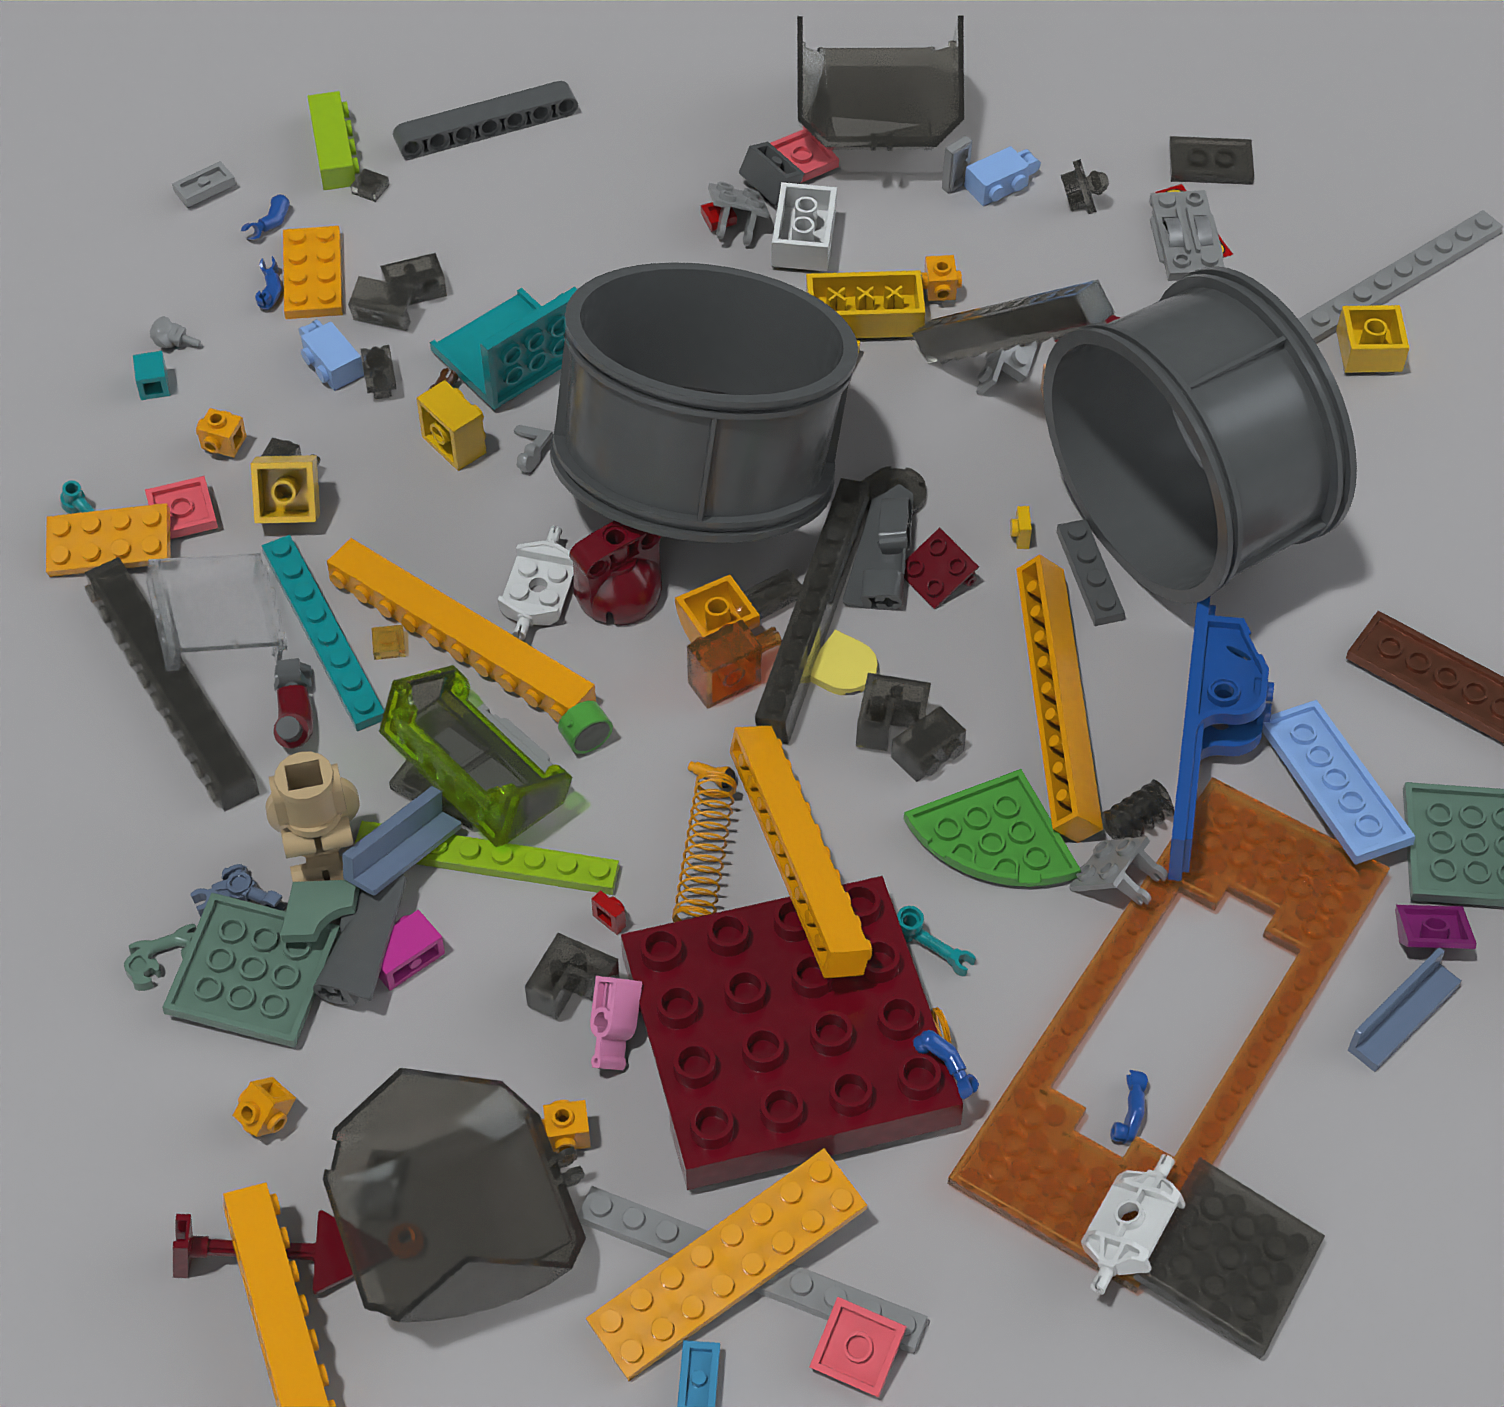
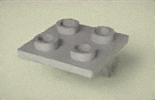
M725 182L709 183L708 190L713 204L721 207L716 231L717 238L723 239L730 207L748 210L743 242L744 245L749 246L753 236L756 217L768 218L769 215L763 196L760 195V192L750 188H745L742 191L733 189L734 187L731 184Z
M1147 836L1103 840L1095 846L1093 855L1087 863L1080 867L1081 873L1076 874L1078 878L1073 880L1069 888L1072 892L1117 888L1137 904L1141 905L1144 902L1148 905L1151 901V895L1145 889L1140 888L1125 873V870L1132 863L1156 882L1160 878L1165 881L1168 877V872L1164 867L1156 864L1144 851L1150 842Z

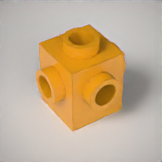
M954 255L925 257L924 272H921L923 290H926L927 301L956 300L957 288L962 287L961 271H956Z
M209 408L204 418L198 421L196 427V434L199 437L201 449L233 458L247 437L241 416Z
M274 1077L251 1081L248 1087L240 1094L238 1098L239 1104L232 1116L242 1124L246 1132L255 1137L276 1133L286 1124L287 1114L296 1097Z
M557 1100L551 1104L543 1105L544 1118L537 1119L540 1141L547 1140L548 1153L569 1154L576 1149L591 1147L585 1100L571 1102L569 1100Z

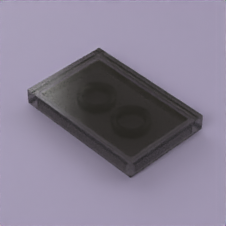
M1170 136L1169 160L1171 182L1253 185L1254 166L1251 139Z

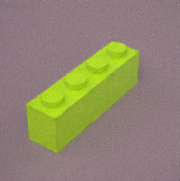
M340 91L307 95L323 190L356 186L355 174H360L357 157L352 158V155H356L354 138L348 139V137L353 136L351 121L345 120V118H350L347 101H341Z

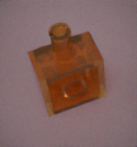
M741 619L732 624H726L718 631L705 637H699L687 645L688 684L707 709L761 683L762 653L782 645L781 636L778 631L775 632V627H771L754 636Z

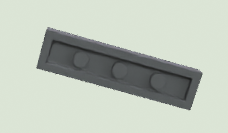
M1087 519L1058 524L1056 533L1094 626L1123 621L1125 611Z

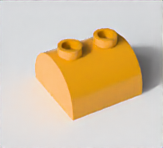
M730 574L675 597L676 610L681 625L688 639L698 651L709 649L760 625V614Z

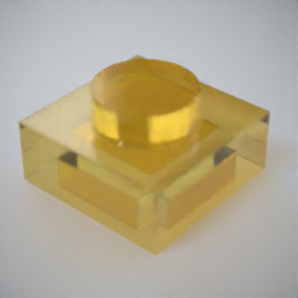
M403 625L372 628L374 660L406 657Z

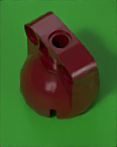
M612 521L577 542L570 550L569 557L573 561L574 596L581 609L595 621L605 624L608 620V612H611L614 616L615 625H629L642 620L652 612L661 596L662 590L659 541L662 536Z

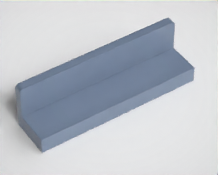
M431 786L342 853L343 879L371 895H376L460 830L461 821L442 812V791Z
M1439 947L1354 1032L1348 1051L1372 1071L1376 1072L1459 988L1462 980L1440 964L1445 953L1442 948Z

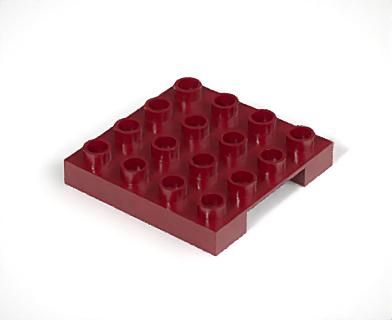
M883 876L842 884L844 891L850 895L854 914L860 918L862 932L872 946V957L867 961L864 975L823 977L790 896L620 934L622 957L628 979L642 981L639 1012L643 1016L668 1106L670 1131L687 1190L804 1163L823 1148H825L830 1156L961 1125L963 1101L954 1076L949 1073L944 1061L930 1051L927 1054L918 1053L913 1045L914 1038L921 1035L923 1031L932 1030L938 1035L939 1033Z

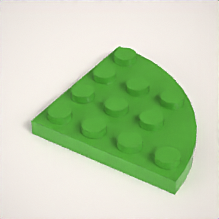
M1022 769L904 812L903 820L922 845L946 864L978 879L1003 885L1032 887L1067 882L1078 878L1076 874L1081 873L1079 865L1060 833L1053 830L1051 818Z

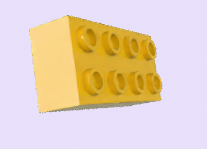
M921 270L806 274V292L834 309L851 327L856 338L924 336L925 304Z

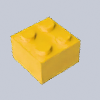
M1400 305L1342 306L1336 332L1345 373L1402 372L1408 355L1409 344Z
M444 380L416 398L422 438L459 471L486 454V434L483 428L484 415L477 405H472L465 399L463 393L458 388H453Z
M317 455L256 456L250 463L254 523L316 522L320 516Z

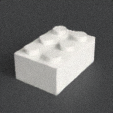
M781 182L772 238L771 266L828 271L836 215L837 187Z

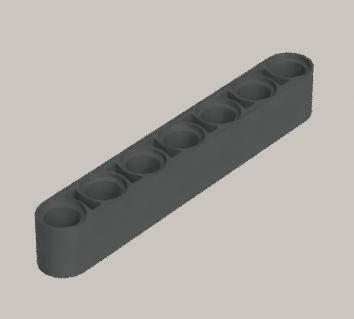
M556 81L401 123L393 130V137L402 156L406 159H414L568 117L576 112L578 102L568 83Z

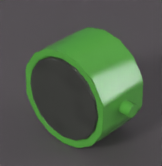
M584 701L571 707L562 716L558 724V730L573 752L584 754L600 747L610 737L613 725L597 702Z

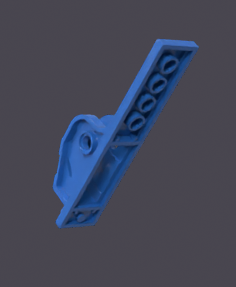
M1210 597L1197 602L1168 880L1181 881L1182 872H1189L1200 760L1215 755L1240 756L1251 752L1261 741L1263 722L1270 723L1272 703H1266V701L1273 702L1274 682H1268L1269 667L1263 655L1258 654L1249 636L1251 631L1245 619L1215 616L1216 605H1210ZM1228 724L1229 727L1224 730H1219L1214 728L1212 725Z

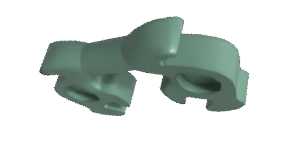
M195 924L185 925L173 934L155 940H141L129 945L131 955L125 960L124 968L128 978L133 982L135 990H150L154 987L150 976L154 974L158 978L161 977L159 963L155 958H152L156 953L180 946L185 947L181 950L182 959L184 958L196 930Z

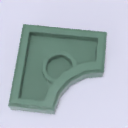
M346 880L293 882L280 935L283 943L316 942L320 932L331 921L341 916L355 913L360 888Z

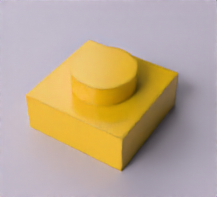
M1017 506L1016 518L1010 519V536L1016 537L1017 549H1029L1032 532L1029 506Z

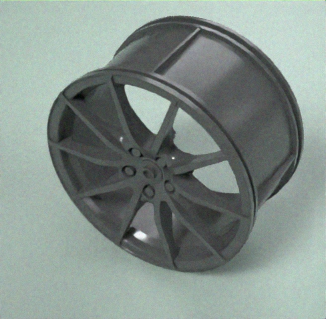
M668 262L635 265L597 276L578 288L571 296L566 307L565 342L556 422L550 447V459L554 472L572 495L594 511L623 525L659 536L696 542L736 543L772 538L799 529L818 517L827 507L832 497L835 484V458L847 391L858 357L856 337L847 322L823 301L795 286L746 270L711 264Z
M1211 266L1197 269L1172 284L1158 302L1110 323H1095L1073 330L1061 337L1052 348L1044 373V409L1049 436L1062 475L1082 515L1087 519L1090 528L1106 550L1129 575L1153 593L1178 603L1200 602L1226 586L1239 573L1293 544H1302L1329 533L1346 517L1356 488L1357 459L1354 435L1342 394L1324 356L1306 328L1275 294L1255 279L1226 267Z

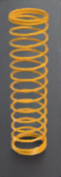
M708 771L699 774L696 778L695 795L692 798L693 806L690 809L691 817L688 820L689 828L685 841L686 849L683 852L684 860L681 863L682 871L679 874L680 883L677 885L678 894L675 897L676 905L673 908V922L682 921L677 915L680 912L696 917L717 912V908L714 906L719 901L716 893L720 891V885L717 882L722 879V874L719 871L724 868V863L721 860L726 857L723 849L727 847L725 838L729 836L727 827L731 824L729 816L733 813V809L730 806L734 804L732 795L736 793L737 788L736 781L728 774ZM713 776V777L723 778V779L710 778V779H705V780L699 782L700 779H702V778H704V777ZM708 781H720L731 785L733 789L729 792L719 789L706 790L700 784ZM703 793L713 798L730 797L731 803L726 804L718 800L703 801L698 795ZM696 798L700 800V802L695 804ZM707 802L719 803V804H722V805H713V804H710V803H707ZM703 803L714 808L728 807L730 813L725 815L717 811H701L697 808V805ZM696 809L698 812L693 815V810ZM707 813H714V814H718V815H721V816H713V815H709V814H707ZM702 814L714 819L726 818L728 824L723 826L712 821L699 822L695 816ZM705 824H712V825H717V826H720V827H713V826H708V825H705ZM701 825L714 830L725 829L726 835L722 837L710 832L698 833L693 827ZM692 830L695 834L690 836V831ZM704 835H711V836H715V837H718V838L708 837V836H704ZM700 836L708 840H723L724 846L720 848L709 843L696 844L691 838ZM690 841L694 845L688 847V842ZM698 847L708 851L720 850L722 857L716 858L707 854L695 855L689 849ZM688 852L692 856L686 858V853ZM697 858L706 862L718 861L721 867L714 869L705 865L693 866L688 860ZM686 863L690 867L684 869V864ZM695 869L705 873L716 872L719 878L714 881L707 877H691L686 871ZM685 874L688 878L682 880V875ZM693 880L703 884H716L717 890L712 892L704 888H689L684 882ZM683 885L686 889L680 891V886ZM691 891L701 895H714L715 901L710 903L701 899H687L682 893ZM679 896H681L684 900L678 902ZM689 902V903H692V904H694V905H699V906H711V907L713 908V912L711 913V912L708 911L707 909L702 908V907H699V906H692V905L680 906V905L683 904V903Z

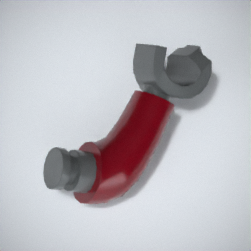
M299 658L276 660L277 665L275 666L274 691L277 690L278 720L274 725L273 734L279 745L287 749L303 746L313 734L312 706L308 689L306 688L312 686L311 666L300 662Z

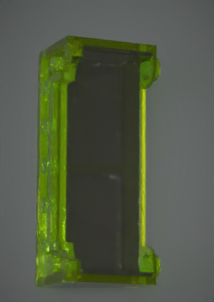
M454 665L393 680L379 733L435 788L442 791V795L495 847L509 843L565 803L573 777L557 764L549 766L546 772L540 769L468 700L470 683Z

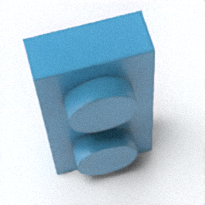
M683 1340L677 1407H716L720 1343Z

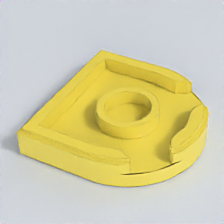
M835 629L803 671V678L837 695H845L846 693L859 690L863 692L876 679L877 658L869 646Z

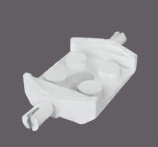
M555 526L550 527L545 541L517 545V557L503 596L498 597L499 610L507 618L517 621L512 635L518 639L521 635L520 640L526 638L529 626L532 627L533 624L551 625L559 620L574 577L573 561L569 557L570 551L558 544L563 532L559 526H557L556 530ZM537 585H542L546 587V589L541 592H534L531 590V588Z
M1162 1154L1154 1171L1149 1169L1147 1172L1126 1170L1117 1175L1081 1240L1085 1252L1100 1268L1090 1285L1091 1289L1095 1292L1104 1294L1112 1277L1116 1274L1127 1275L1150 1272L1152 1267L1148 1259L1177 1206L1184 1209L1186 1205L1182 1194L1173 1183L1166 1179L1172 1166L1175 1164V1160L1171 1156L1167 1155L1166 1157L1165 1154ZM1132 1211L1138 1212V1215L1132 1220H1121L1124 1214Z

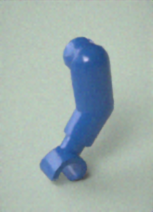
M278 194L272 197L267 216L259 219L257 223H246L242 226L241 231H246L251 226L254 228V234L247 238V240L258 239L262 231H269L283 223L290 205L289 199L286 196Z
M273 256V263L269 269H266L263 258L259 264L261 271L265 275L267 286L262 292L258 291L256 293L255 299L257 305L263 310L271 309L283 291L279 275L277 274L279 267Z
M932 1030L923 1031L921 1035L914 1038L913 1045L918 1053L927 1054L930 1051L944 1061L949 1073L954 1075L957 1080L958 1091L962 1100L977 1091L979 1086L978 1080L972 1074H966L965 1070L967 1068L955 1046Z
M1130 1070L1131 1075H1126L1130 1093L1127 1099L1128 1112L1124 1124L1114 1122L1110 1133L1113 1141H1121L1123 1144H1128L1135 1140L1145 1114L1144 1091L1147 1087L1148 1078L1145 1073Z

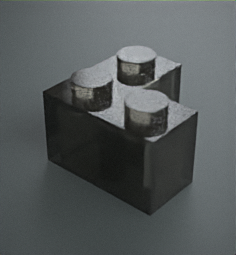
M868 673L857 722L856 746L887 751L892 725L924 730L929 707L931 683Z
M557 933L525 985L527 1006L558 1019L573 993L593 1001L596 976L620 979L618 958L561 933Z

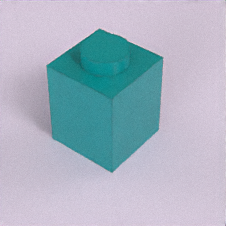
M156 351L133 355L135 381L140 399L147 400L170 396L163 352Z

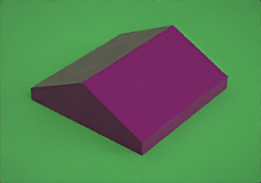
M1396 904L1395 913L1399 943L1407 947L1476 949L1477 943L1463 906Z

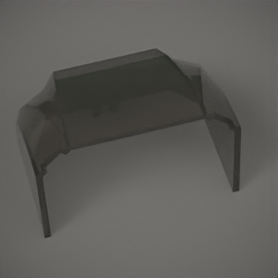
M959 15L957 18L953 40L948 41V47L935 50V47L931 46L924 48L819 47L817 51L806 47V42L803 41V16H797V123L828 150H932L964 121V15Z
M399 1068L333 1130L332 1140L337 1141L331 1169L324 1170L322 1180L364 1309L387 1315L396 1322L436 1321L466 1316L521 1299L551 1284L573 1268L586 1240V1236L567 1187L578 1184L584 1178L583 1168L580 1165L570 1168L565 1173H561V1168L570 1166L574 1160H577L578 1155L575 1148H566L555 1155L539 1113L503 1081Z

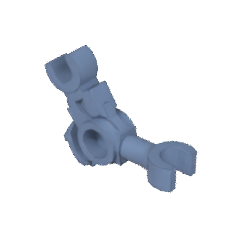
M242 864L224 868L222 871L223 880L213 884L211 889L200 888L190 894L194 904L205 900L203 904L196 906L200 917L211 893L247 902L253 900L263 906L282 911L286 908V905L280 902L283 897L279 893L272 890L265 892L259 889L253 878L247 874V867Z

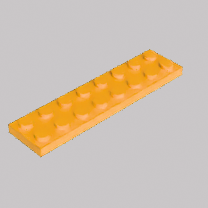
M823 1148L586 1317V1320L626 1379L630 1381L680 1345L683 1340H687L867 1210V1204L825 1148Z

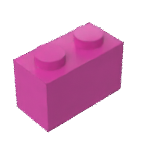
M419 909L411 915L401 917L393 926L378 977L389 991L445 954L441 934Z

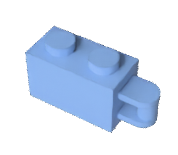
M1010 146L966 166L964 187L982 206H985L1028 186L1029 175L1038 171L1041 162L1028 149L1017 153Z
M316 319L312 323L299 328L303 349L300 350L301 355L307 365L312 364L319 379L323 383L327 382L336 391L364 376L361 356L331 321L322 325Z

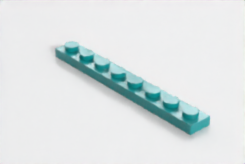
M290 534L261 545L267 562L356 731L386 720L384 709Z

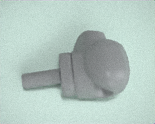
M165 316L158 318L150 329V337L157 346L162 348L180 347L183 342L196 347H200L201 344L200 340L186 335L185 327L172 323Z

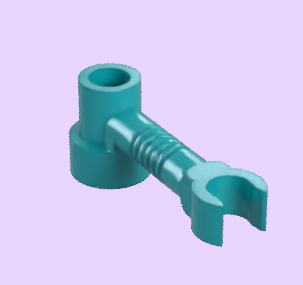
M71 480L63 484V492L60 499L61 506L65 512L74 514L96 511L86 501L85 494L78 482Z
M904 906L898 911L897 918L906 942H911L913 939L946 959L956 974L966 976L968 969L961 965L959 961L964 960L974 965L976 957L973 953L966 950L961 951L958 948L954 949L925 931L922 926L924 915L917 907Z

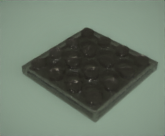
M1199 1157L1179 1191L1186 1205L1184 1209L1176 1207L1148 1259L1152 1267L1150 1272L1137 1273L1132 1278L1260 1359L1265 1355L1325 1235Z

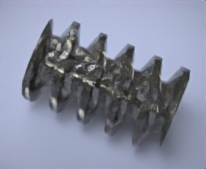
M1153 779L1151 783L1143 785L1140 790L1134 791L1131 796L1125 797L1120 803L1114 804L1110 810L1103 811L1101 818L1106 833L1113 840L1127 837L1134 838V835L1142 837L1145 834L1144 828L1153 830L1155 827L1154 822L1162 824L1165 816H1174L1175 810L1171 797L1165 787Z

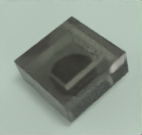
M364 168L351 184V192L354 195L376 202L389 186V178Z

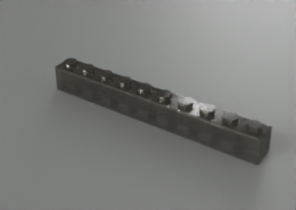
M1097 279L935 318L914 331L912 335L927 363L940 361L941 364H944L953 358L956 361L968 355H971L973 358L985 351L987 354L994 353L1001 348L1006 351L1018 344L1020 347L1027 346L1034 341L1040 344L1051 337L1054 340H1058L1073 330L1095 323H1106L1105 320L1113 315L1115 311Z
M840 479L755 714L756 726H772L776 737L781 739L782 744L788 745L811 682L812 670L819 651L824 645L862 536L872 501L871 487L868 482Z
M118 557L85 572L89 585L84 586L88 598L91 603L98 602L99 607H97L103 623H110L113 627L110 629L115 643L118 646L124 645L125 650H123V654L129 666H136L139 671L136 672L138 680L143 689L150 688L152 693L149 696L157 711H164L166 716H163V720L171 734L175 732L178 734V746L185 757L190 755L193 759L190 764L198 779L204 777L207 782L204 787L210 800L213 803L218 801L225 812L260 795L254 774L121 559Z

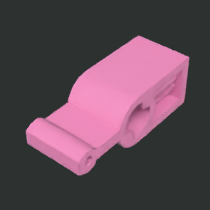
M596 976L590 1019L591 1031L597 1037L595 1054L591 1059L593 1068L624 1070L626 1066L624 1058L626 1040L633 1037L637 1027L642 981Z

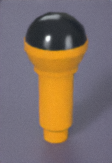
M693 761L688 765V770L696 775L708 771H718L728 774L734 780L736 779L734 770L728 766L716 768ZM713 776L705 777V778H708V779H710V778L723 779V778H720V777H713ZM713 781L722 789L731 787L727 783Z

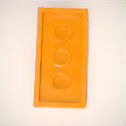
M339 226L284 229L285 319L343 315L341 235Z
M167 503L47 516L46 573L49 577L171 564L170 507Z

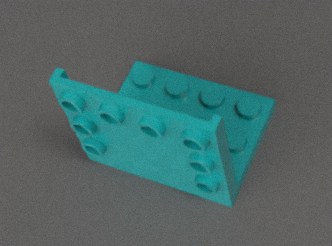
M573 287L565 293L559 294L555 299L543 306L523 288L517 290V295L438 342L436 340L431 341V351L451 370L455 371L474 392L495 410L562 368L566 307L577 288Z

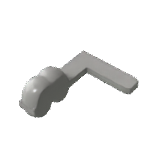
M517 425L514 429L516 435L535 438L533 443L525 446L524 453L518 455L516 464L523 472H532L540 462V451L553 436V432Z

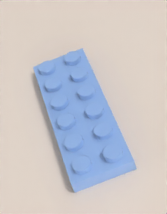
M1317 700L1272 714L1270 723L1263 722V734L1355 865L1414 845V833Z

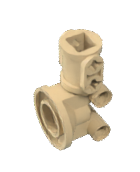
M312 751L297 752L289 755L279 763L275 770V775L269 776L271 794L266 801L265 809L268 823L273 829L281 833L286 859L298 856L306 858V863L290 866L292 882L344 880L343 859L340 856L339 850L342 847L354 845L350 821L356 816L360 807L358 791L353 783L340 777L338 764H330L329 760L323 755Z

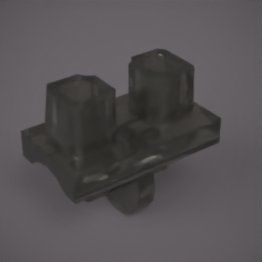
M1081 159L1073 162L1075 170L1060 175L1071 211L1086 207L1088 214L1097 212L1092 194L1101 195L1108 188L1109 179L1105 173L1095 170L1086 177Z
M384 345L381 348L374 346L371 350L367 348L360 349L367 393H374L375 399L391 397V390L397 389L390 346Z

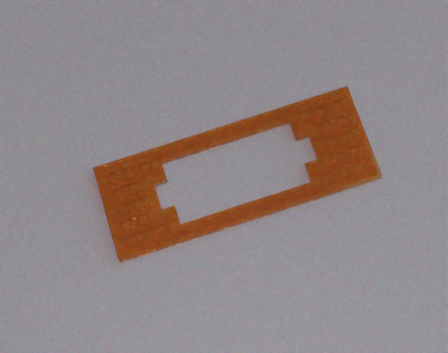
M1212 777L1196 801L1189 872H1182L1181 881L1168 880L1167 877L1165 881L1160 878L1156 882L1147 875L1140 888L1145 889L1151 895V901L1148 905L1144 902L1139 905L1131 899L949 1175L947 1184L1099 1271L1098 1264L1085 1252L1081 1240L1117 1175L1126 1170L1147 1172L1149 1169L1154 1171L1162 1154H1165L1166 1157L1171 1155L1136 1136L1125 1155L1121 1157L1080 1134L1075 1129L1085 1115L1086 1107L1052 1089V1087L1177 894L1181 893L1215 911L1226 892L1272 915L1273 917L1265 928L1262 937L1295 953L1297 956L1174 1157L1171 1156L1175 1160V1164L1172 1166L1166 1179L1173 1183L1182 1194L1186 1205L1184 1209L1177 1206L1148 1259L1152 1267L1387 877L1390 867L1374 859L1355 865L1339 841ZM1171 840L1156 864L1164 867L1168 873ZM1132 1211L1124 1214L1121 1220H1132L1138 1215V1212ZM1148 1273L1116 1274L1112 1277V1280L1137 1293Z

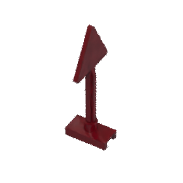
M323 1210L318 1212L316 1242H290V1248L285 1249L288 1259L314 1261L313 1294L315 1295L392 1258L386 1247ZM176 1214V1241H173V1278H188L192 1258H207V1256L236 1257L232 1240L209 1239V1236H195L192 1231L191 1214Z

